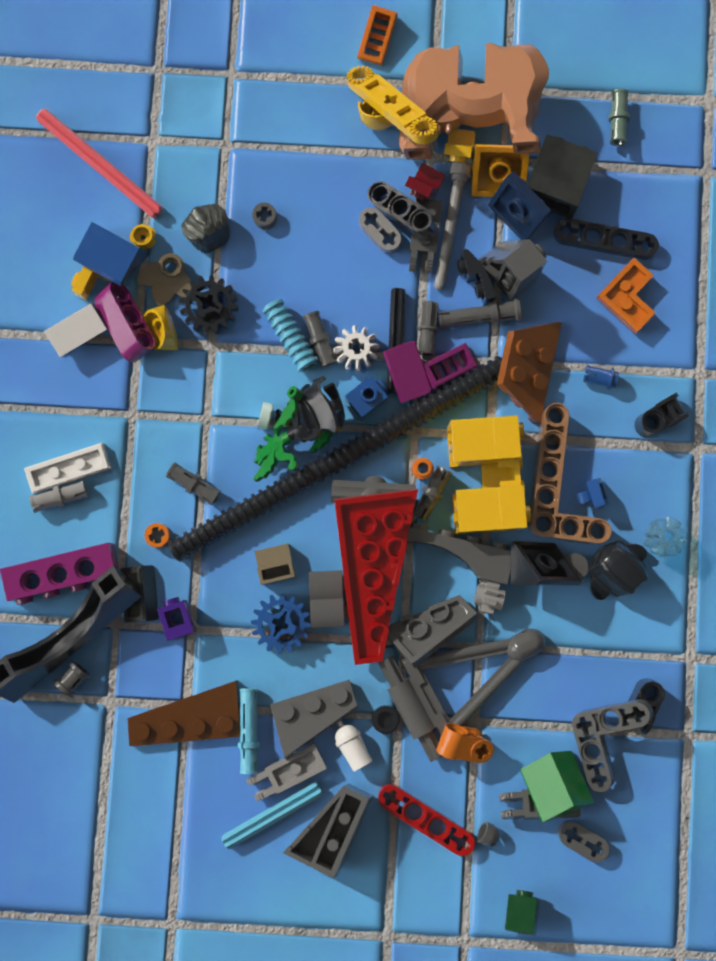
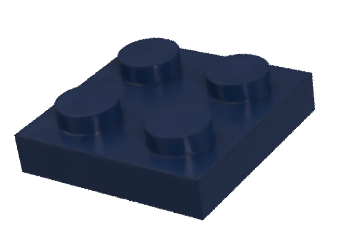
M514 171L506 176L488 203V206L520 240L531 238L551 212L545 202Z

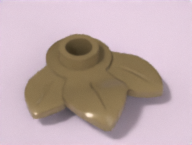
M173 253L163 255L158 262L147 263L137 278L138 284L152 286V295L158 306L168 303L175 294L186 298L182 290H191L189 283L191 279L184 272V262L181 257ZM173 263L176 265V270L169 272L166 270V265Z

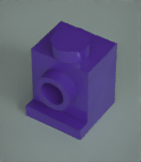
M179 597L163 601L164 607L157 609L167 641L197 632L187 600L180 601ZM176 612L182 615V620L179 623L173 620V615Z

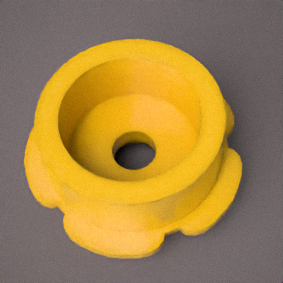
M145 224L137 225L130 233V241L143 250L145 248L150 249L156 242V232L152 227H148ZM142 235L146 236L144 240L141 239Z

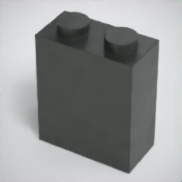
M547 134L527 186L545 202L551 212L572 219L580 203L597 153L589 150L587 147L578 146L560 137Z

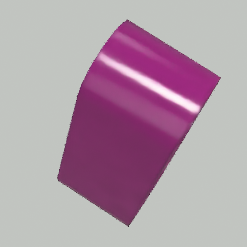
M111 282L95 297L94 303L121 355L129 362H137L154 348L155 339L127 287L124 284L119 286Z

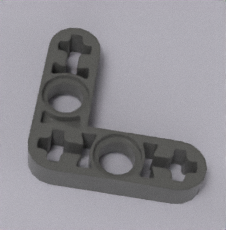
M637 699L587 709L579 712L573 718L572 728L586 779L594 791L605 792L615 782V773L604 734L640 728L649 723L653 717V709L647 701ZM636 706H638L639 711L645 712L641 720L639 716H632L627 719L628 724L626 723V714L635 711ZM606 712H615L619 717V724L616 726L609 725L605 719ZM584 717L586 721H591L592 723L588 730L586 726H581L580 724ZM588 732L590 736H592L593 734L596 735V737H591L587 740H584V737L588 735ZM587 745H597L600 749V757H591L587 753ZM603 762V764L599 767L598 770V766L596 764ZM599 771L601 776L607 777V780L603 784L601 780H596L595 778L599 774Z

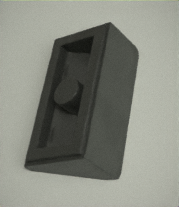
M154 566L120 568V571L131 578L142 595L139 600L124 611L125 623L158 620Z

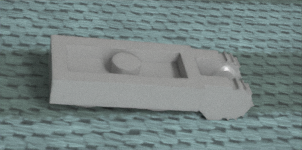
M314 742L294 752L288 759L283 758L265 767V770L249 777L246 781L248 785H254L266 777L269 778L272 786L262 789L254 795L255 800L259 801L274 793L278 794L327 769V766Z

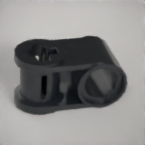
M676 392L638 416L634 427L640 436L651 437L691 415L689 412L684 411L677 399L679 395ZM646 417H649L654 421V430H651L646 426Z
M648 678L637 682L628 700H645L653 709V717L649 723L638 728L644 735L651 730L656 714L665 698V690L662 685ZM653 685L655 687V695L650 699H645V688ZM636 706L635 711L626 714V723H628L627 719L636 715L642 718L645 712L639 711L638 706Z

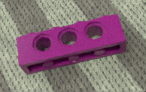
M104 543L1 568L0 573L6 600L16 601L17 605L34 602V596L43 594L44 599L59 596V590L70 588L71 592L87 589V583L94 582L112 566L119 569L114 544ZM90 560L94 564V572L90 576H86L82 568L84 563ZM61 567L67 571V578L62 583L56 578V572ZM33 574H37L40 578V584L36 589H33L29 584V579Z

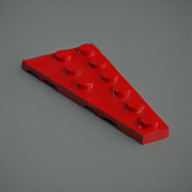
M418 489L334 499L355 665L383 661L390 619L394 609L395 595L399 585Z

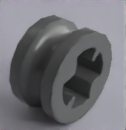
M265 202L255 206L252 217L256 226L264 230L274 227L277 223L275 208ZM267 210L268 214H272V216L267 217V221L263 222L261 217L258 218V215H262L263 211Z

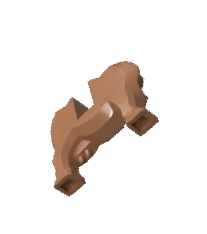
M486 43L485 83L469 82L462 85L463 58L459 45L449 49L430 47L419 52L407 67L403 76L402 94L425 111L429 118L436 121L438 135L441 132L451 134L452 130L458 128L461 124L479 128L507 122L510 128V137L513 141L514 154L541 153L540 140L533 133L535 118L540 113L541 94L549 80V68L540 51L533 45L519 44L504 47L493 43ZM428 129L420 130L419 133L422 132L424 134V131L427 133ZM400 131L399 146L407 160L432 159L433 152L429 143H415Z

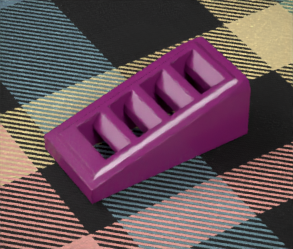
M464 343L423 363L433 391L477 368L478 364L467 344ZM458 353L460 354L462 360L466 365V367L464 368L462 367L456 356V354ZM448 358L450 359L456 372H453L452 368L450 367L447 361ZM437 364H440V366L442 367V369H443V371H444L446 377H443V375H442L441 371L439 370Z

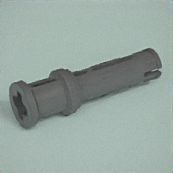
M514 298V301L501 303L491 301L489 305L438 311L440 329L487 322L499 325V322L522 321L519 298Z

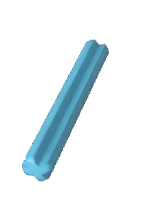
M313 782L223 834L222 842L227 849H231L321 797L322 789L317 782Z

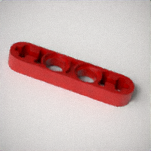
M388 783L380 788L378 800L385 810L456 855L466 856L473 851L475 840L467 829L398 785ZM392 790L396 791L395 796L401 802H403L404 797L408 798L403 804L401 812L397 811L399 804L396 802L385 803L386 797L383 795L385 792L391 793ZM412 804L419 805L422 808V815L416 820L410 819L406 814L407 808ZM436 819L443 820L446 824L445 831L440 835L433 834L430 830L431 823ZM451 827L456 828L453 834L458 838H462L464 835L467 836V847L461 846L458 849L457 842L449 837L448 842L444 841L449 836Z

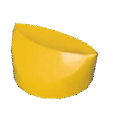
M163 304L147 310L143 318L155 339L153 350H178L175 327L167 307Z

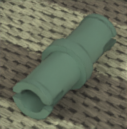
M615 89L611 92V113L608 116V121L611 123L610 144L613 146H623L628 142L627 123L630 121V113L627 112L628 91L626 89Z

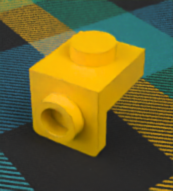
M462 129L452 130L451 134L448 135V142L445 143L444 155L450 156L449 161L465 163L466 158L472 159L476 133Z
M83 266L81 272H77L72 279L71 286L73 288L71 291L77 297L87 301L98 277L110 283L112 281Z

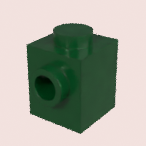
M516 890V895H508L505 921L506 931L536 936L540 900L533 898V892Z

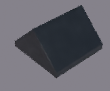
M512 542L511 585H580L582 582L555 543Z

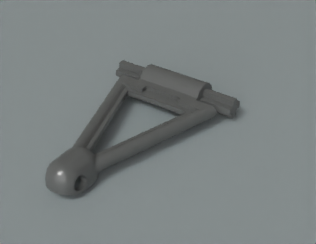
M530 628L515 634L510 639L433 653L415 668L406 659H402L401 661L410 676L406 679L392 655L383 659L382 662H378V665L390 685L387 691L412 738H418L427 757L432 762L441 758V755L436 751L439 742L433 729L437 727L442 735L446 723L463 726L523 662L543 651L546 640L541 631ZM506 653L509 658L449 720L422 669Z

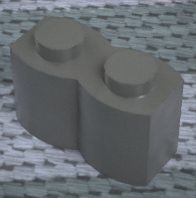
M342 570L309 572L311 628L345 626L344 620H349L347 603L343 602L345 585Z

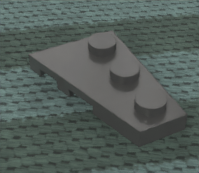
M458 595L432 605L424 612L413 616L412 614L403 616V620L390 624L387 639L408 663L415 668L477 620L478 615Z
M350 680L270 704L284 758L288 759L299 748L309 744L320 733L334 726L358 709Z

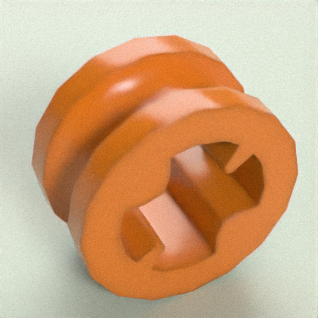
M154 523L147 527L144 536L147 544L151 547L162 548L168 544L171 533L165 525ZM156 528H159L158 531L162 532L163 530L165 533L161 537L162 542L157 543V540L152 541L151 539Z

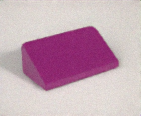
M415 341L402 343L383 352L400 403L426 395L432 391Z

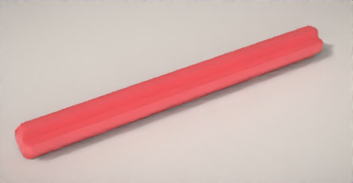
M47 109L40 110L36 115V119L41 125L149 216L155 219L161 214L163 209L159 203Z

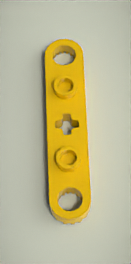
M363 65L362 68L357 66V68L353 67L352 70H349L347 73L349 88L412 141L418 144H428L437 139L438 126L436 121L429 118L425 111L379 74L376 75L371 68L369 69L368 66L365 68ZM428 129L427 133L424 131V134L422 132L419 133V131Z

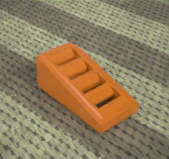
M372 5L357 59L380 66L383 65L398 12ZM375 18L388 21L389 25L385 26L374 22ZM376 28L385 31L386 35L382 36L371 32V30ZM373 38L382 41L383 45L379 46L369 43L368 40ZM370 48L379 51L380 55L377 57L365 53V49Z

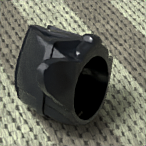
M619 540L597 549L589 564V571L591 573L590 591L593 597L597 600H604L609 594L616 597L630 593L633 594L635 589L648 578L646 567L642 562L647 556L646 549L642 545H626Z

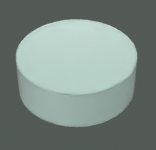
M263 402L257 428L269 429L274 406L272 403Z

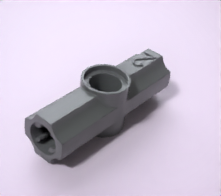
M370 476L364 482L333 480L331 500L334 503V499L416 489V485L387 483L379 476Z

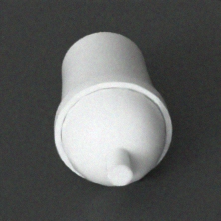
M342 720L337 723L339 729L335 733V745L339 747L351 769L355 772L373 760L362 740L360 730H357L353 725H344Z

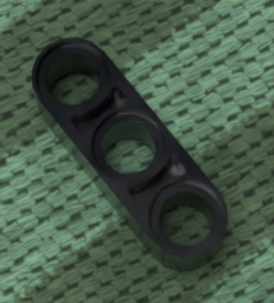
M383 181L373 183L370 186L368 198L382 214L424 241L434 239L437 236L439 223L426 208ZM387 194L383 201H379L383 195ZM408 207L404 214L399 215L403 208ZM429 220L426 227L420 228V225L424 221Z

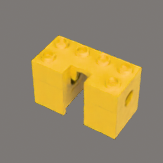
M518 416L451 420L447 426L450 468L481 466L482 488L456 490V494H452L455 535L519 531L527 528V523L531 522L530 506L525 505V485L520 475V470L523 469L520 440L524 439L523 423H519Z

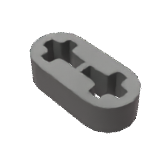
M566 820L560 824L558 837L566 847L593 862H601L607 858L609 845L600 835L573 820ZM573 827H576L575 832L582 837L581 840L578 841L571 837L568 841L565 830H572ZM589 841L596 845L600 841L599 846L602 848V851L600 853L594 852L592 855V850L585 844Z

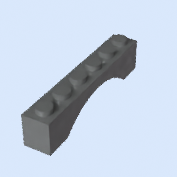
M416 523L412 524V528L410 527L407 543L428 544L443 549L459 558L471 569L478 579L490 580L503 585L508 584L511 571V551L508 550L509 545L493 542L492 546L481 544L482 539L466 536L465 540L454 538V532L441 529L436 534L428 532V526Z

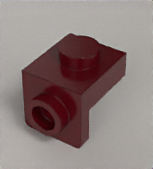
M423 163L420 165L415 177H408L405 186L411 189L410 195L424 201L425 197L435 199L445 174Z

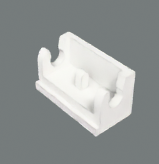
M89 304L48 328L44 333L59 357H62L108 329L95 306Z

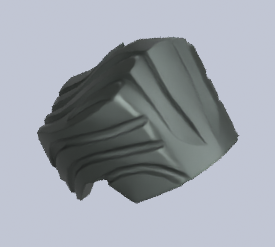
M216 203L194 207L181 225L184 236L197 250L205 253L220 248L230 237L227 214Z

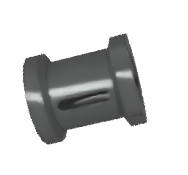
M71 661L68 670L60 679H55L53 682L61 692L70 698L74 697V691L84 679H89L91 676L86 669L75 661Z

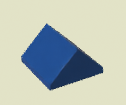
M91 222L74 254L73 260L121 286L148 257V252Z

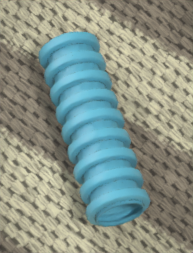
M283 299L274 300L267 304L262 312L268 316L266 318L267 321L272 322L271 327L276 329V336L281 337L279 341L281 344H285L284 349L289 351L288 356L290 358L293 357L292 362L298 366L296 368L297 371H307L315 366L319 359L317 356H313L314 351L309 349L310 344L305 342V336L300 334L301 329L296 328L297 323L292 321V314L287 313L289 309L287 306H283Z

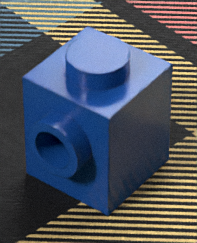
M370 376L346 394L345 400L359 418L364 420L387 402L388 396L386 393L388 389L380 379L375 381Z

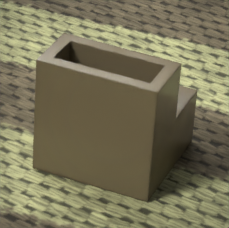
M289 544L255 551L261 585L296 577Z

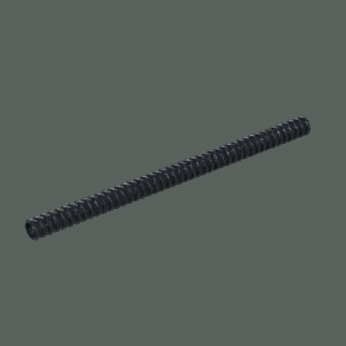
M495 356L494 361L488 360L487 365L481 364L480 368H474L471 374L469 372L465 373L464 378L460 376L458 381H451V385H444L443 389H437L435 394H428V398H421V402H414V406L408 405L406 407L407 410L403 411L401 409L398 415L392 414L391 419L385 418L384 423L378 422L377 427L371 426L369 428L370 431H362L363 435H355L354 440L348 439V443L345 445L341 443L340 448L334 447L331 453L329 451L325 452L324 457L318 456L317 461L311 460V464L308 466L304 464L301 470L297 468L294 474L288 473V477H281V481H274V485H267L263 491L262 489L258 490L259 493L256 495L254 493L251 494L249 499L245 497L243 499L244 502H237L235 507H228V511L222 510L221 515L215 514L213 516L214 519L210 520L208 518L205 524L199 523L198 528L192 527L191 532H183L184 536L180 537L178 535L175 541L169 540L168 547L177 561L182 562L185 556L187 558L191 557L192 552L196 554L198 549H205V545H212L215 539L217 541L221 540V536L224 535L226 537L228 532H235V528H242L245 522L247 524L251 523V519L254 518L256 520L258 515H265V511H272V507H279L283 501L284 503L288 502V498H295V494L299 493L300 495L303 493L302 490L306 489L308 491L310 489L309 486L318 485L317 482L320 480L321 482L325 481L324 478L327 476L331 478L332 473L336 472L338 474L340 472L339 469L343 468L345 470L348 464L354 465L355 460L361 461L362 456L368 457L369 452H377L376 448L380 447L382 449L385 443L391 444L392 439L398 440L399 435L405 436L406 431L412 432L414 430L413 427H421L422 422L428 423V419H435L436 414L442 415L443 411H449L452 405L454 407L458 406L459 401L461 403L465 402L466 397L470 399L473 397L472 394L475 393L477 395L481 389L486 390L488 385L493 386L494 382L498 380L502 358Z

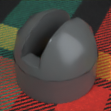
M485 821L478 830L476 840L484 846L492 847L499 841L500 832L496 826Z

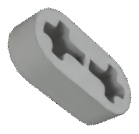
M373 207L364 209L359 216L361 230L383 253L391 254L396 252L401 243L399 231L378 209ZM367 216L370 218L376 217L378 229L372 224L365 225ZM383 232L387 237L393 235L395 237L394 245L390 243L384 245V236L381 233Z

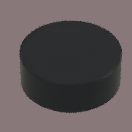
M382 705L375 709L372 714V724L378 732L389 734L397 729L400 719L398 712L392 706Z

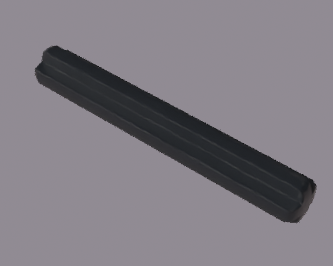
M392 288L389 349L402 344L404 341L406 291L403 288ZM388 368L387 393L397 394Z

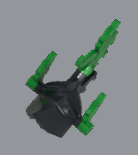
M324 376L314 379L311 386L306 384L301 389L295 386L288 389L287 396L290 398V401L283 411L276 410L275 421L277 423L273 428V438L267 433V436L263 437V439L268 441V444L266 446L263 445V448L262 445L257 447V457L254 463L261 467L254 476V481L259 482L263 478L267 479L269 474L274 472L277 460L280 462L290 461L288 464L290 471L297 469L296 457L292 453H286L285 446L296 438L303 443L307 441L312 442L316 439L309 449L311 453H316L318 450H323L325 445L330 443L333 433L340 432L345 421V412L334 383L323 387L331 401L322 393L320 383L326 380ZM288 425L291 427L292 425H294L291 429L285 431L283 434H281V436H279L283 427H288Z

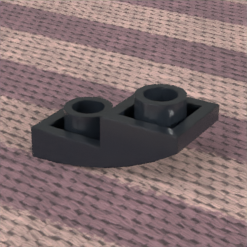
M468 249L462 250L460 259L457 260L460 276H465L466 283L477 280V283H474L477 299H482L483 306L488 305L496 299L491 280L478 259Z

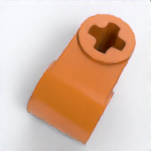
M446 723L436 751L447 759L484 763L492 757L494 747L489 740L483 737L479 729Z

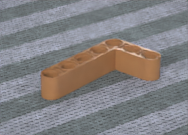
M553 403L543 411L539 426L530 502L531 522H528V529L531 534L540 538L586 544L604 543L610 538L612 533L611 526L606 520L558 513L569 411L563 404ZM554 410L560 414V423L550 421L548 417L549 411ZM547 437H553L557 440L558 447L556 450H550L546 447L545 440ZM544 464H551L554 467L555 474L553 477H546L543 474L542 467ZM541 490L548 491L551 494L552 500L549 505L540 502L539 493ZM538 517H543L548 521L549 526L546 532H541L537 529L536 520ZM566 521H571L575 525L576 530L572 536L567 535L563 530V525ZM593 524L599 525L602 529L600 539H595L591 535L590 530Z

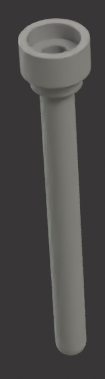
M461 162L452 163L449 173L453 186L434 287L438 291L443 290L445 287L463 185L471 177L472 166Z

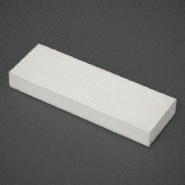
M104 443L24 468L31 492L34 495L53 489L55 486H62L112 469Z

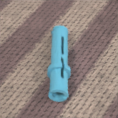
M258 688L240 689V742H238V748H240V774L258 773L257 748H260V742L257 741Z

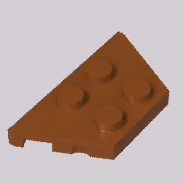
M551 322L508 331L497 385L504 393L510 396L511 401L518 408L522 407L529 415L528 420L532 423L541 422L561 322Z

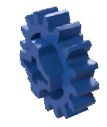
M281 594L279 600H276L274 595H270L269 604L262 600L260 604L263 609H254L253 612L258 616V619L252 620L251 624L257 625L258 629L254 630L252 634H260L261 638L258 644L266 642L268 644L267 651H270L274 646L277 647V654H281L283 647H286L290 653L293 651L292 644L295 643L299 647L302 646L299 640L300 637L308 638L309 635L304 631V628L311 627V623L305 622L304 618L308 617L310 613H302L301 609L305 605L303 602L298 605L294 604L295 596H292L287 601L285 594ZM284 605L279 613L273 614L268 612L273 606ZM293 610L299 617L300 626L293 623L291 617ZM287 611L285 623L288 624V628H282L275 635L277 624L274 623L275 618L280 619ZM263 621L269 624L271 630L269 637L263 629ZM289 633L295 636L287 642H278L281 635Z

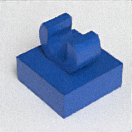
M601 478L586 482L589 490L577 494L580 504L593 501L595 508L609 504Z

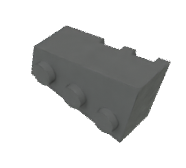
M530 239L502 241L478 259L509 301H512L533 285L547 263L544 250L538 244L534 245Z
M349 783L344 785L283 853L334 879L342 869L374 795Z

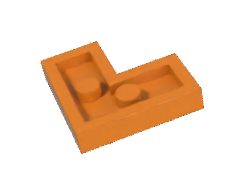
M633 258L603 289L596 299L636 334L655 314L636 295L654 275L636 258Z

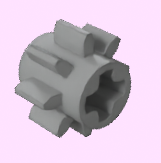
M486 580L485 585L478 584L473 604L480 606L479 612L493 615L494 609L501 611L506 591L499 589L500 583Z

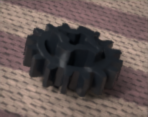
M210 275L208 281L199 276L198 284L190 281L191 290H182L186 299H179V303L185 306V308L180 310L181 315L188 316L185 319V323L187 325L194 323L193 330L195 332L203 328L205 335L209 334L210 329L219 334L220 326L227 330L229 328L227 321L235 322L236 320L232 312L239 311L238 305L232 304L238 300L236 294H231L233 287L231 285L224 287L225 281L223 278L215 282L213 275ZM209 289V291L200 293L202 290ZM222 294L226 297L227 300L226 308L222 304H220ZM211 301H213L214 306H215V307H213V308H212V307H208V308L206 309L205 306L203 305V303H205V302L208 303V304H210ZM192 303L198 307L196 317L192 313ZM216 317L219 318V319H217V320H215V321L208 322L210 319H213V318H216Z

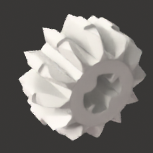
M353 325L352 334L348 330L343 329L342 334L344 338H335V342L340 346L333 348L334 354H341L337 358L338 364L347 360L345 370L349 371L352 364H354L356 372H360V364L363 363L369 369L371 364L368 359L373 361L378 359V355L373 351L379 350V344L372 343L376 339L375 334L366 337L368 328L364 327L361 333H357V326ZM353 344H358L359 348H364V350L360 349V354H354V350H352Z

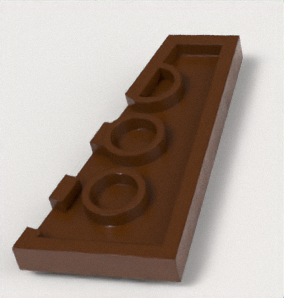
M237 680L127 718L129 746L240 737Z

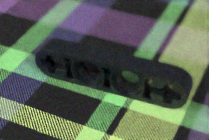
M564 218L557 223L554 229V238L559 244L640 260L650 259L659 248L657 238L650 233L577 219ZM565 226H568L569 231L578 233L579 228L583 229L580 240L576 239L579 234L571 233L569 237H564V232L560 230H563ZM589 230L597 231L600 236L599 242L590 243L586 239V232ZM613 236H623L626 240V246L623 248L615 247L612 243ZM632 238H635L633 244L641 245L644 241H647V245L652 247L647 252H643V247L637 245L632 250H629Z

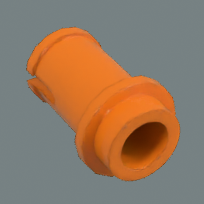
M419 458L412 465L413 475L419 480L428 479L434 471L433 463L427 458ZM424 466L427 472L420 473L418 467Z

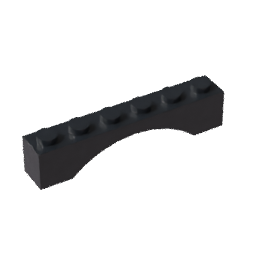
M110 567L91 583L88 594L81 606L60 628L34 645L5 655L0 659V697L12 703L17 702L139 600L142 595L131 578L116 567Z

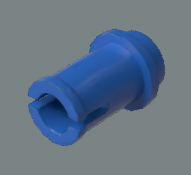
M590 365L586 366L585 372L595 374L596 376L584 375L583 382L607 386L608 390L610 387L616 388L619 372H615L614 368L606 370Z

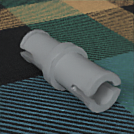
M84 481L62 488L55 486L51 491L29 496L31 507H34L33 512L37 513L38 511L55 506L59 508L65 507V503L88 498Z

